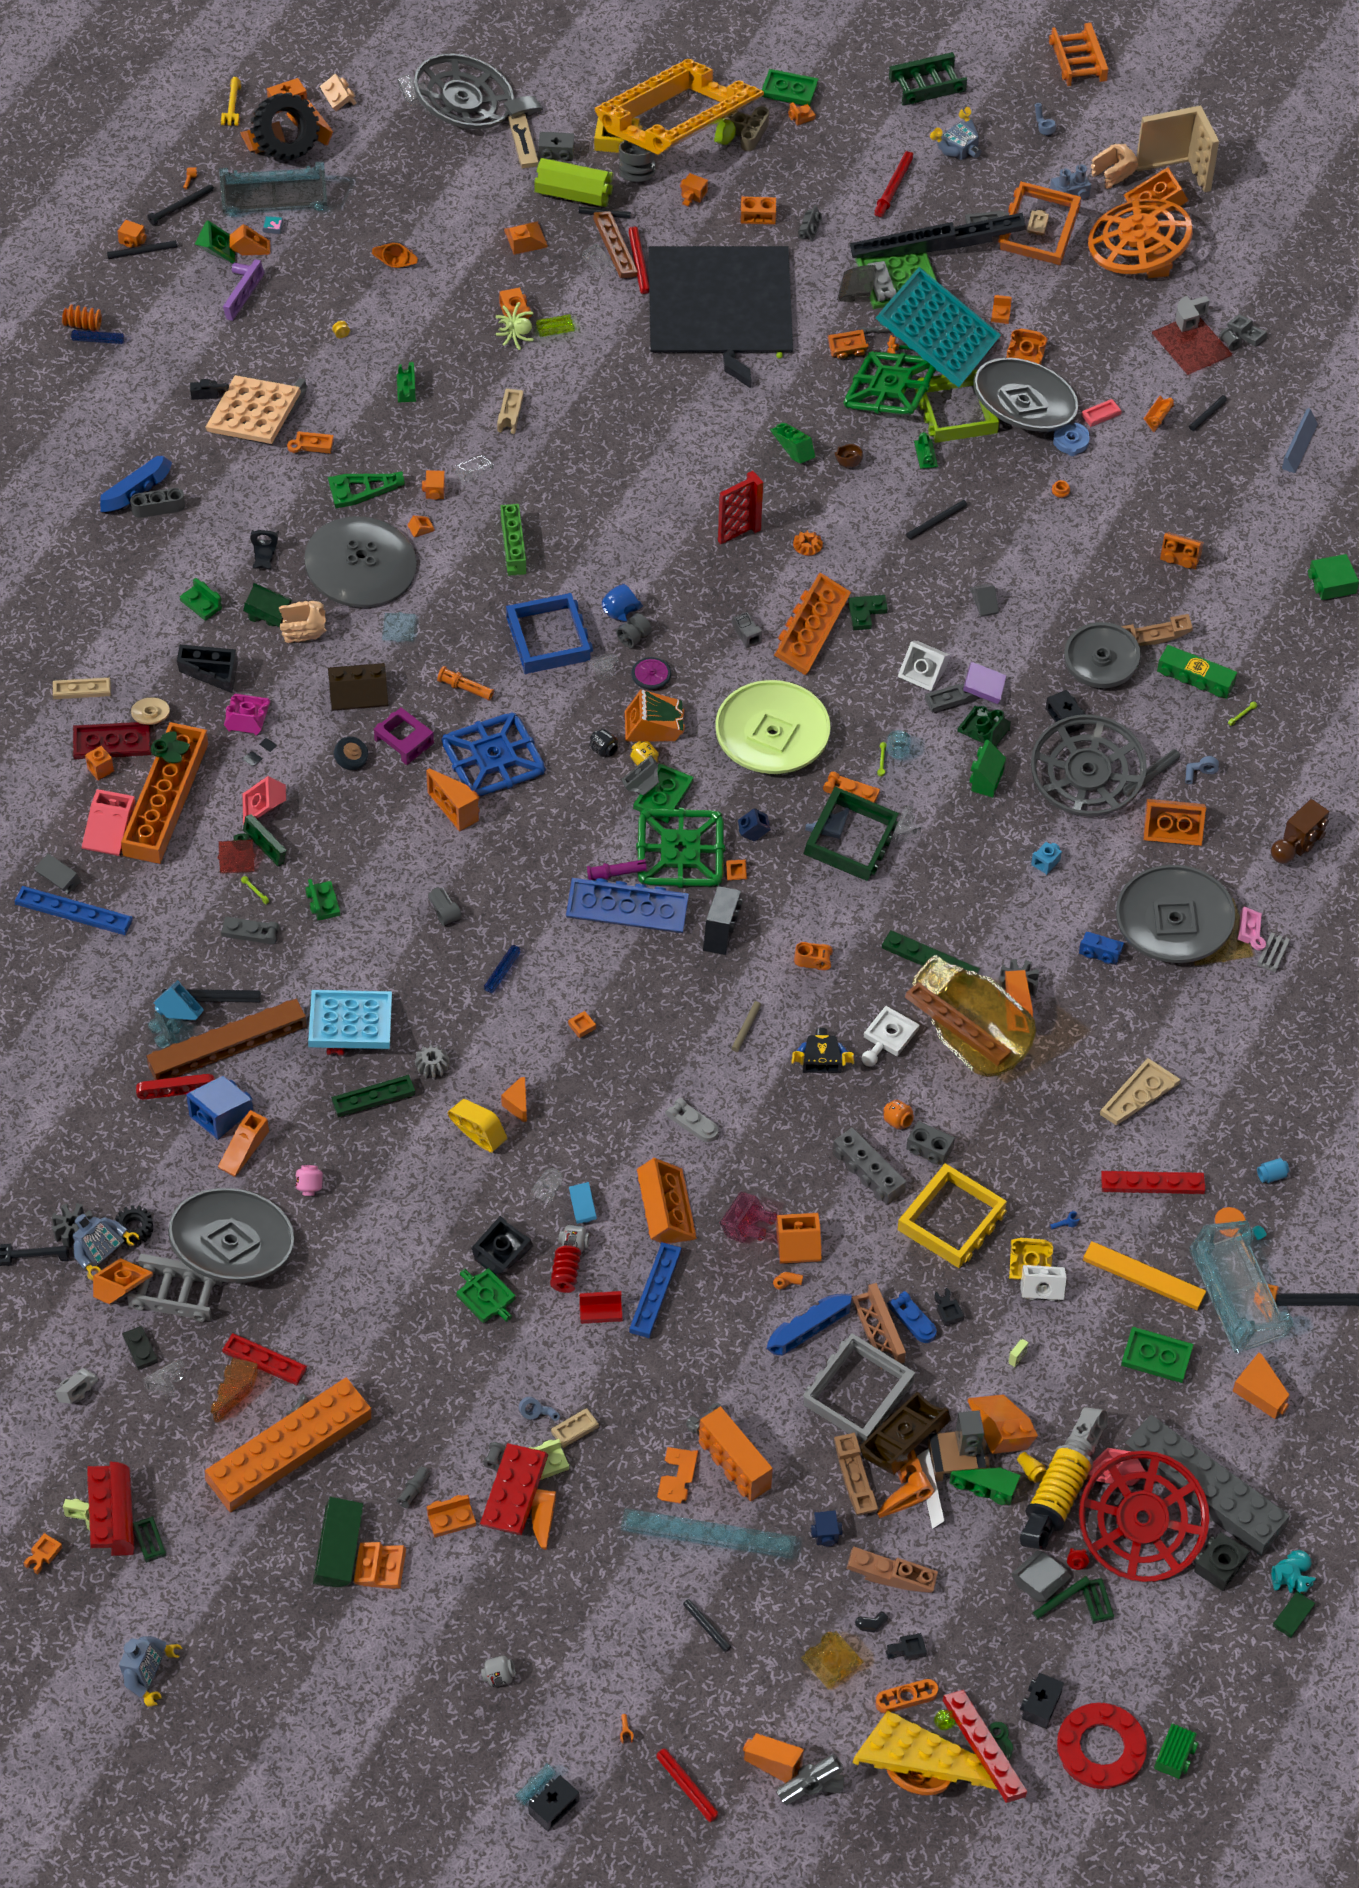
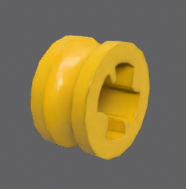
M338 321L333 325L332 331L337 338L341 339L349 335L350 328L345 321Z

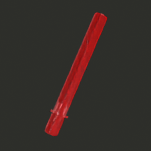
M906 151L882 197L877 201L875 216L883 217L886 210L890 208V202L913 160L914 154L912 152Z

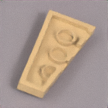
M1147 1058L1101 1109L1100 1115L1113 1124L1118 1125L1179 1085L1181 1079Z

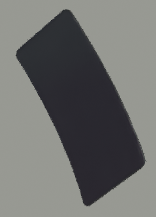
M265 738L259 744L269 752L277 746L268 738ZM253 751L242 757L251 766H254L263 759Z

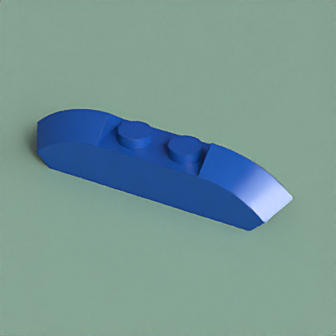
M156 456L105 491L100 497L101 512L118 510L130 504L133 495L149 491L152 486L160 483L167 476L172 462L164 456Z
M834 1294L822 1298L818 1301L819 1305H813L802 1316L794 1317L790 1323L784 1322L773 1332L766 1349L774 1355L783 1356L850 1313L852 1294Z

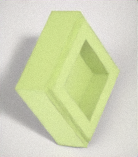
M1024 1339L1020 1340L1010 1352L1009 1364L1013 1367H1016L1027 1353V1341Z

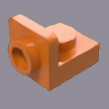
M794 102L790 103L788 115L797 126L815 120L816 115L808 104L797 108Z
M994 296L991 322L1009 324L1012 297Z

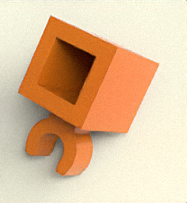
M689 173L680 184L682 189L681 196L685 198L682 204L690 206L692 200L700 203L708 192V180Z

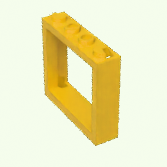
M945 1163L900 1217L897 1230L957 1268H960L964 1262L970 1261L974 1249L981 1247L986 1234L990 1235L996 1226L995 1223L1003 1219L1004 1214L1007 1212V1201ZM947 1181H950L993 1208L959 1251L914 1223Z

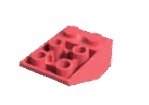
M97 789L91 803L82 849L120 856L122 850L121 841L136 806L135 797Z

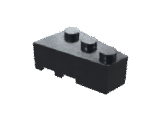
M179 644L177 665L180 673L233 693L238 665L236 649Z
M717 887L706 919L703 951L726 955L731 934L734 933L735 924L739 918V910L742 909L743 899L740 898L741 890Z

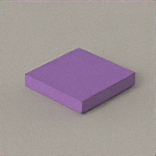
M971 662L963 691L998 704L1001 699L1006 675Z

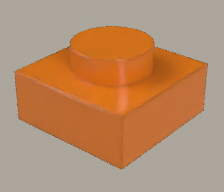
M585 1011L568 1020V1025L579 1038L596 1029V1024Z

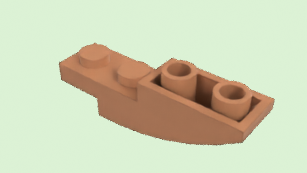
M857 1547L852 1548L846 1568L865 1575V1580L918 1592H933L938 1571L898 1557L894 1561Z

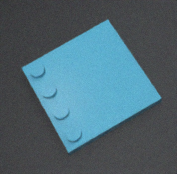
M312 990L308 1047L390 1049L392 991Z

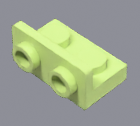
M560 1439L548 1440L534 1448L529 1447L548 1453L540 1480L569 1470V1464L561 1449Z

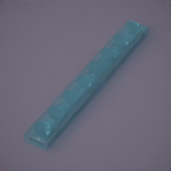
M627 1508L624 1509L621 1531L788 1559L793 1558L796 1536Z

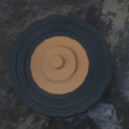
M353 736L340 739L335 745L333 752L336 762L347 770L361 768L368 758V749L364 742Z

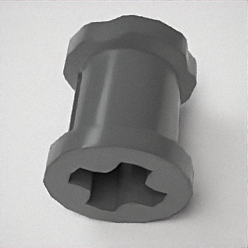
M1231 327L1223 329L1219 334V339L1228 345L1227 347L1230 351L1237 349L1242 343V339L1233 333Z
M491 1442L489 1445L490 1451L487 1458H484L483 1465L487 1468L498 1470L506 1446L498 1442Z

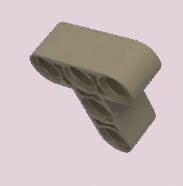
M756 107L752 115L736 112L725 118L734 123L735 135L741 136L740 146L744 151L754 150L769 125V109L767 107Z

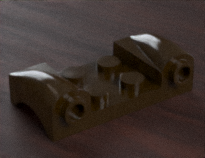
M916 1392L860 1445L864 1459L895 1475L908 1462L907 1455L932 1431L938 1434L951 1421L949 1410L945 1407L938 1408L932 1405L919 1392Z

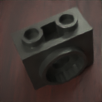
M1220 1532L1216 1538L1212 1536L1208 1541L1206 1551L1204 1553L1200 1552L1195 1558L1194 1563L1196 1566L1194 1572L1221 1591H1224L1247 1561L1250 1551ZM1219 1561H1225L1227 1565H1223Z

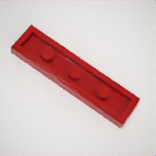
M232 1333L222 1349L224 1354L296 1386L307 1370L306 1365Z

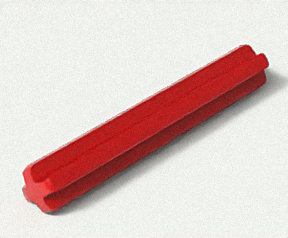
M665 1748L660 1750L656 1756L660 1763L709 1822L715 1820L718 1817V1811L669 1751Z

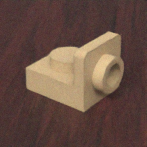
M1042 210L1032 211L1027 232L1044 236L1049 221V214Z

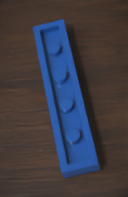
M661 1242L629 1328V1333L650 1338L680 1257L681 1247Z

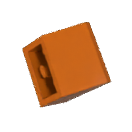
M1167 532L1164 535L1160 560L1178 564L1185 568L1196 569L1204 542Z
M819 1213L777 1215L776 1234L780 1264L821 1261Z

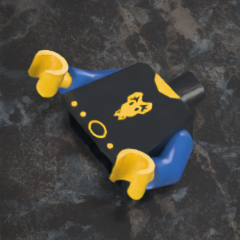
M817 1028L815 1031L816 1035H809L807 1042L802 1043L797 1051L792 1053L791 1060L792 1064L798 1062L801 1063L800 1065H803V1073H841L842 1065L845 1066L846 1063L854 1064V1053L848 1052L841 1043H838L836 1036L828 1035L826 1028Z

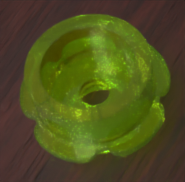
M945 1709L940 1710L936 1713L933 1722L940 1730H947L955 1724L952 1716L953 1712H948Z

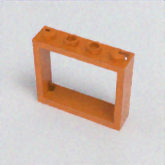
M1021 181L1019 188L1016 187L1013 197H1015V200L1009 205V215L1019 213L1024 195L1068 206L1070 210L1055 253L1010 242L1011 233L999 235L998 243H1000V250L1061 265L1081 207V197Z

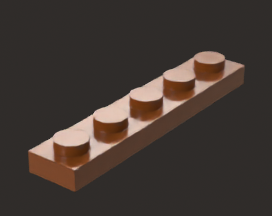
M595 212L593 219L619 277H637L638 271L611 212Z

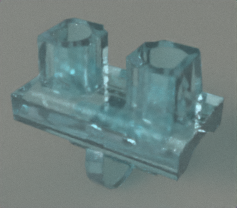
M155 1011L156 1018L147 1024L153 1034L162 1031L160 1035L154 1038L157 1046L162 1049L178 1043L174 1033H180V1028L183 1026L182 1020L167 1019Z

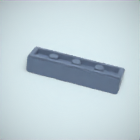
M1310 408L1306 409L1283 461V470L1292 473L1297 471L1314 434L1317 421Z

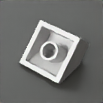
M912 641L897 677L932 691L945 672L951 655L919 641Z

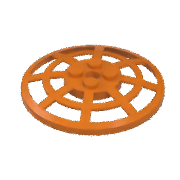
M1140 199L1126 202L1106 212L1093 225L1088 237L1090 254L1097 264L1115 273L1139 274L1153 271L1173 262L1187 249L1193 235L1192 222L1182 207L1170 201ZM1146 204H1158V205H1163V206L1158 207V206L1146 205ZM1173 208L1179 211L1186 221H1176L1167 209ZM1140 209L1154 210L1150 214L1140 213ZM1133 211V215L1125 219L1120 218L1121 215ZM1163 213L1169 221H1158L1156 216ZM1104 221H1108L1104 227L1103 235L1093 239L1097 228ZM1113 222L1119 224L1117 230L1108 232ZM1170 226L1165 237L1160 235V227ZM1176 226L1186 227L1185 236L1178 246L1170 241L1175 233ZM1119 235L1120 242L1117 246H1114L1109 238ZM1155 240L1159 241L1157 244L1149 248H1145V245H1148ZM1104 241L1106 247L1112 251L1107 260L1098 254L1094 248L1095 244ZM1164 245L1172 250L1167 255L1147 263L1146 254L1152 253ZM1125 246L1137 247L1138 250H1124L1123 248ZM1118 254L1123 256H1139L1140 264L1123 265L1113 261Z

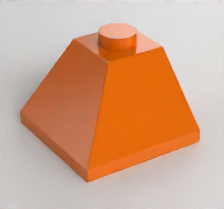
M538 221L504 228L514 255L548 248Z
M120 1258L93 1275V1297L110 1304L152 1277L153 1272Z

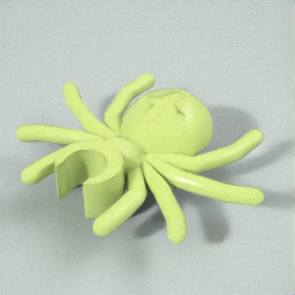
M520 302L515 306L512 316L505 306L502 308L506 311L508 317L496 315V318L501 319L498 323H504L506 326L505 328H499L498 330L503 333H496V336L508 335L503 343V346H505L513 335L518 350H521L516 336L525 341L534 340L533 338L521 336L531 331L532 324L528 319L519 317L533 315V312L526 311L516 316L521 304Z

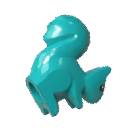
M1302 1550L1291 1551L1287 1555L1288 1559L1281 1560L1272 1567L1271 1579L1273 1589L1277 1591L1280 1585L1287 1584L1289 1593H1292L1295 1587L1299 1593L1304 1594L1308 1591L1309 1587L1314 1585L1312 1582L1316 1580L1314 1577L1301 1575V1572H1305L1311 1567V1558L1308 1553Z

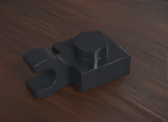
M921 1633L901 1636L899 1643L887 1645L888 1650L885 1651L888 1660L897 1658L900 1655H903L905 1660L925 1657L927 1655Z

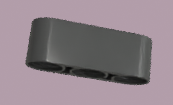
M170 488L135 494L131 497L132 514L135 517L143 518L180 512L185 508L184 492L179 488Z

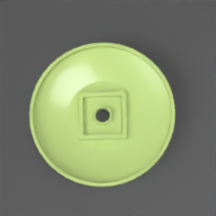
M765 680L747 684L731 693L718 710L715 730L721 748L734 762L752 771L781 774L799 770L812 763L821 755L829 740L830 720L824 705L810 691L790 682ZM775 730L777 733L769 734L768 731Z

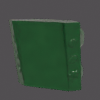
M253 583L250 594L244 603L243 611L248 614V619L252 622L263 620L269 626L280 627L283 618H281L282 613H280L279 607L290 605L292 599Z
M974 706L957 728V732L983 744L985 740H989L997 748L1005 734L1010 731L1011 722L1005 719L1002 710L997 709L990 712L985 706Z

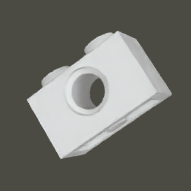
M1023 1265L1020 1285L1022 1297L1032 1300L1036 1298L1051 1301L1057 1299L1064 1300L1066 1286L1065 1267Z

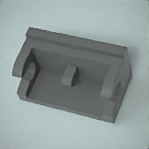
M48 853L34 868L35 872L51 881L67 894L81 883L75 871Z

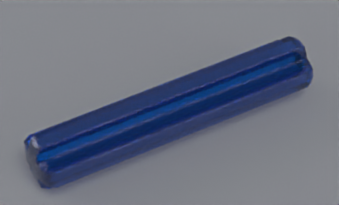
M72 330L71 339L73 341L123 344L124 334Z
M511 945L485 983V991L489 993L495 991L521 952L520 947Z

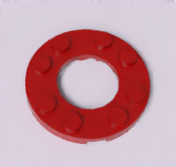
M1090 1703L1075 1709L1064 1719L1057 1737V1753L1064 1769L1076 1781L1096 1789H1110L1111 1787L1130 1782L1140 1772L1147 1753V1741L1141 1725L1129 1712L1113 1704ZM1103 1725L1111 1727L1118 1732L1124 1745L1123 1754L1120 1758L1111 1764L1105 1765L1093 1763L1086 1758L1081 1751L1080 1739L1087 1729Z

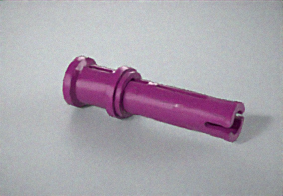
M646 859L613 865L603 863L601 866H587L588 879L593 881L596 879L609 880L613 876L647 871Z

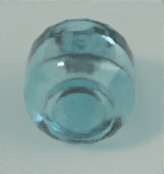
M901 730L891 732L887 737V753L895 759H902L908 756L911 751V736Z

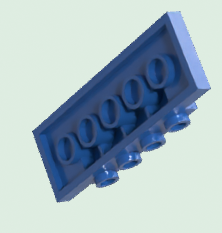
M572 878L566 917L683 933L689 894L666 891L664 887L651 889L643 884L629 886L626 882L616 881L615 884L608 883V880L605 879L593 881Z

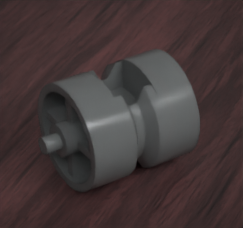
M636 613L627 623L617 628L616 634L621 643L628 648H633L641 641V638H645L652 632V627L648 619L642 614Z

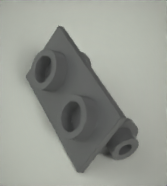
M814 205L813 210L805 212L803 224H801L798 230V235L801 239L809 237L811 242H813L819 224L822 221V214L816 205Z

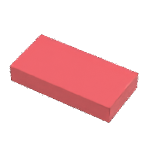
M1110 399L1082 411L1081 416L1092 427L1121 415L1122 410L1113 399Z

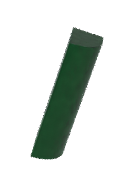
M329 1496L325 1506L313 1584L327 1587H343L351 1583L363 1503Z

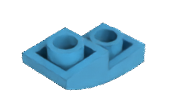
M589 1182L570 1186L569 1191L576 1223H586L597 1219Z

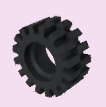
M130 1205L131 1209L128 1210L125 1207L124 1212L121 1210L118 1212L119 1216L116 1215L115 1221L125 1228L130 1221H140L142 1226L139 1229L128 1231L129 1233L135 1232L139 1236V1240L131 1236L129 1241L133 1244L137 1242V1245H140L141 1240L145 1243L147 1237L150 1238L152 1236L153 1221L150 1212H147L146 1208L142 1210L141 1206H137V1209H135L134 1205ZM124 1237V1243L127 1244V1239Z

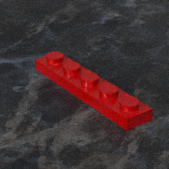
M1101 1171L1102 1192L1205 1193L1204 1173Z

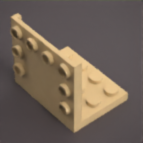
M1196 106L1142 117L1136 156L1138 162L1137 172L1189 161L1192 173L1197 177L1198 185L1202 187L1204 192L1211 191L1219 140L1203 108Z

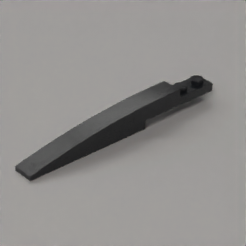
M1022 212L954 226L953 222L857 241L850 243L852 258L935 252L992 242V237L1026 230V225Z

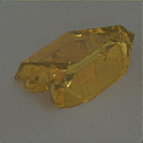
M837 1631L826 1632L819 1644L815 1647H810L800 1657L828 1690L864 1663L861 1657Z

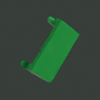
M409 362L407 370L402 369V364L398 366V403L416 402L414 362Z

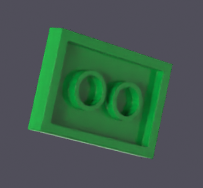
M769 69L762 87L764 95L761 97L790 103L794 102L800 105L808 104L810 106L818 86V78Z
M659 763L657 771L659 783L645 795L640 794L633 804V809L639 812L643 809H677L693 784L694 777ZM654 817L666 823L671 819V817Z
M1132 1326L1121 1366L1183 1383L1194 1344Z

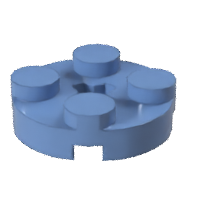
M1073 423V425L1055 430L1053 444L1060 451L1070 456H1075L1077 453H1081L1088 448L1090 440L1089 431L1083 425Z

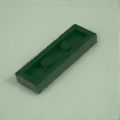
M252 814L245 816L243 831L250 836L252 841L277 867L284 864L287 851L285 847Z

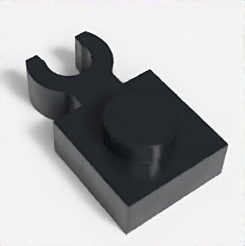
M948 1288L944 1291L945 1297L939 1296L937 1291L934 1295L935 1301L939 1304L936 1310L944 1327L964 1320V1314L957 1299L950 1300L951 1293Z

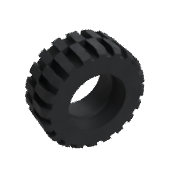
M288 92L273 95L262 101L258 105L259 107L254 110L253 114L255 116L251 118L250 122L253 124L250 132L251 134L254 133L255 138H252L253 142L259 144L258 150L260 152L265 151V156L268 158L273 157V160H283V162L294 160L307 154L315 146L314 142L319 137L316 135V132L320 131V126L316 124L319 118L314 116L313 113L315 112L314 107H309V102L306 99L301 100L300 95H292V93ZM279 111L288 112L297 122L298 134L295 141L291 143L280 141L273 133L272 119L274 114Z

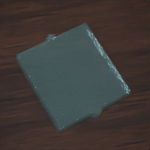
M402 612L385 613L382 640L413 642L416 614H402Z

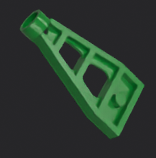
M402 471L393 474H342L328 477L335 509L353 506L397 489L400 486H405ZM382 481L384 486L370 489L369 482ZM351 483H363L366 489L359 494L353 495L350 492L349 485Z

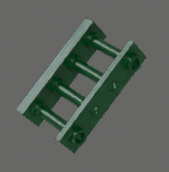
M953 52L889 67L890 82H899L903 89V106L962 93L967 89V77L958 79L953 70L955 65V55ZM947 71L951 80L942 82L937 72ZM930 74L935 84L926 86L922 76ZM915 78L920 88L910 89L906 79Z

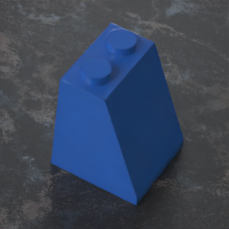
M224 1076L186 1095L189 1117L217 1140L241 1121L250 1110H253V1099L246 1091H241L233 1080H228Z

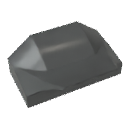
M651 755L648 756L621 780L628 791H635L645 795L659 783L656 760Z

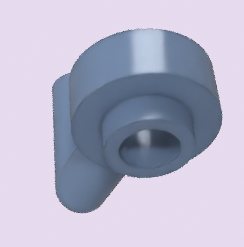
M1036 103L1035 112L1036 120L1039 123V132L1046 136L1051 135L1056 131L1055 121L1051 119L1045 120L1042 113V104Z
M1206 756L1198 763L1187 764L1185 783H1193L1194 770H1200L1204 774H1215L1219 769V761L1212 756Z
M525 1397L519 1404V1412L526 1419H535L540 1414L548 1415L554 1421L560 1418L557 1411L552 1407L541 1406L540 1402L534 1397ZM527 1404H532L530 1410H526Z

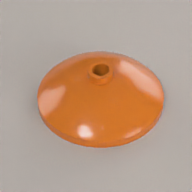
M886 1769L890 1778L899 1787L916 1795L930 1796L942 1793L951 1782L935 1777H923L921 1772L909 1770L908 1774Z

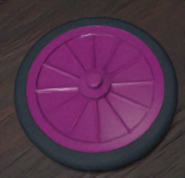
M647 657L634 664L631 675L633 681L639 687L655 690L662 688L669 682L671 669L662 659Z

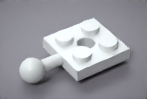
M885 1006L864 1032V1038L876 1045L872 1050L863 1053V1064L869 1067L874 1066L878 1060L877 1055L882 1049L898 1056L919 1030V1024ZM889 1028H893L897 1032L894 1034H890L886 1030Z

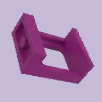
M400 707L397 711L392 712L382 723L380 722L375 726L374 740L378 742L382 739L401 754V761L408 765L434 744V733ZM403 721H406L415 728L403 740H398L389 733Z

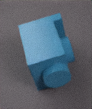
M1045 842L1037 852L1033 853L1031 865L1047 875L1061 860L1062 851L1060 847L1055 843L1049 844Z

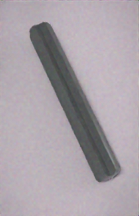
M1172 749L1147 768L1143 786L1180 758V753L1176 749ZM1129 782L1123 787L1122 793L1126 797L1131 796L1138 783Z

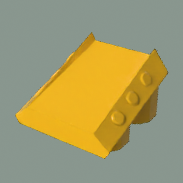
M1012 1239L1009 1279L1021 1280L1023 1265L1052 1267L1053 1243L1043 1239Z

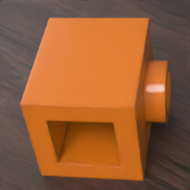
M125 220L117 231L119 243L127 247H139L146 241L147 235L143 225Z
M426 470V481H422V492L426 493V499H444L445 471Z

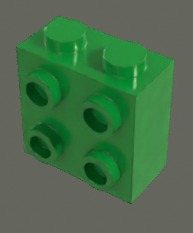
M1347 554L1311 561L1308 576L1310 580H1313L1315 592L1319 594L1321 600L1357 593L1359 580Z

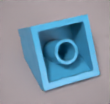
M178 980L153 1002L155 1010L166 1018L196 1020L204 1011Z

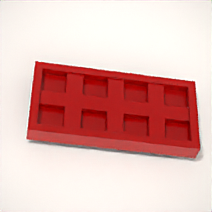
M507 1443L480 1525L522 1536L548 1458L547 1452Z

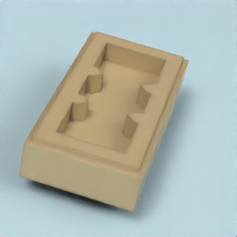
M586 1408L553 1427L551 1433L556 1439H560L561 1447L564 1448L597 1429L599 1424Z

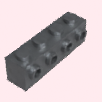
M850 1128L834 1140V1156L838 1160H842L848 1170L853 1174L855 1173L860 1178L861 1183L865 1187H869L879 1201L882 1200L888 1205L905 1192L907 1181L853 1128Z

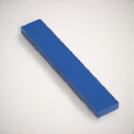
M25 886L21 887L15 899V905L126 935L133 921L132 916Z

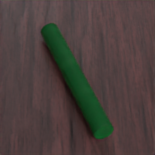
M1087 1576L1083 1577L1032 1612V1614L1038 1620L1091 1583Z

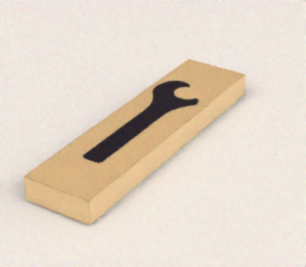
M522 114L514 118L508 116L521 169L537 167L538 159L526 115Z

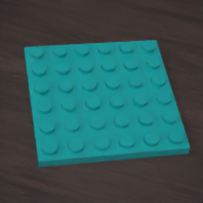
M920 267L875 318L957 387L961 386L1001 336L1000 333Z

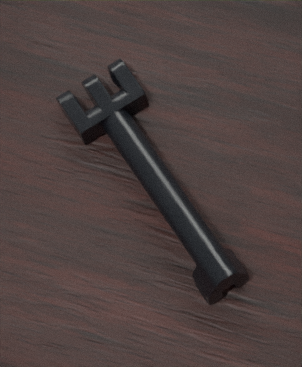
M11 1243L0 1244V1266H12V1259L49 1255H58L62 1262L68 1261L69 1248L68 1246L13 1250Z

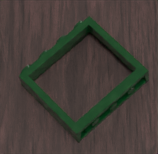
M835 786L806 843L803 854L868 881L870 876H875L879 865L876 863L878 860L882 861L886 852L883 850L884 847H889L893 837L890 835L891 832H896L899 823L896 821L899 813ZM836 804L887 825L868 866L817 845Z

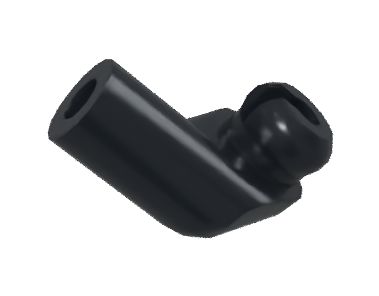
M882 1611L874 1618L859 1616L855 1620V1626L861 1631L876 1632L888 1620V1616Z

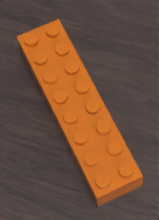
M172 722L169 723L166 733L175 731L177 740L190 744V748L185 754L181 755L182 762L168 763L162 757H155L121 841L123 856L161 864L207 749V730Z
M345 1377L205 1470V1481L228 1511L232 1512L371 1419V1407L348 1378Z

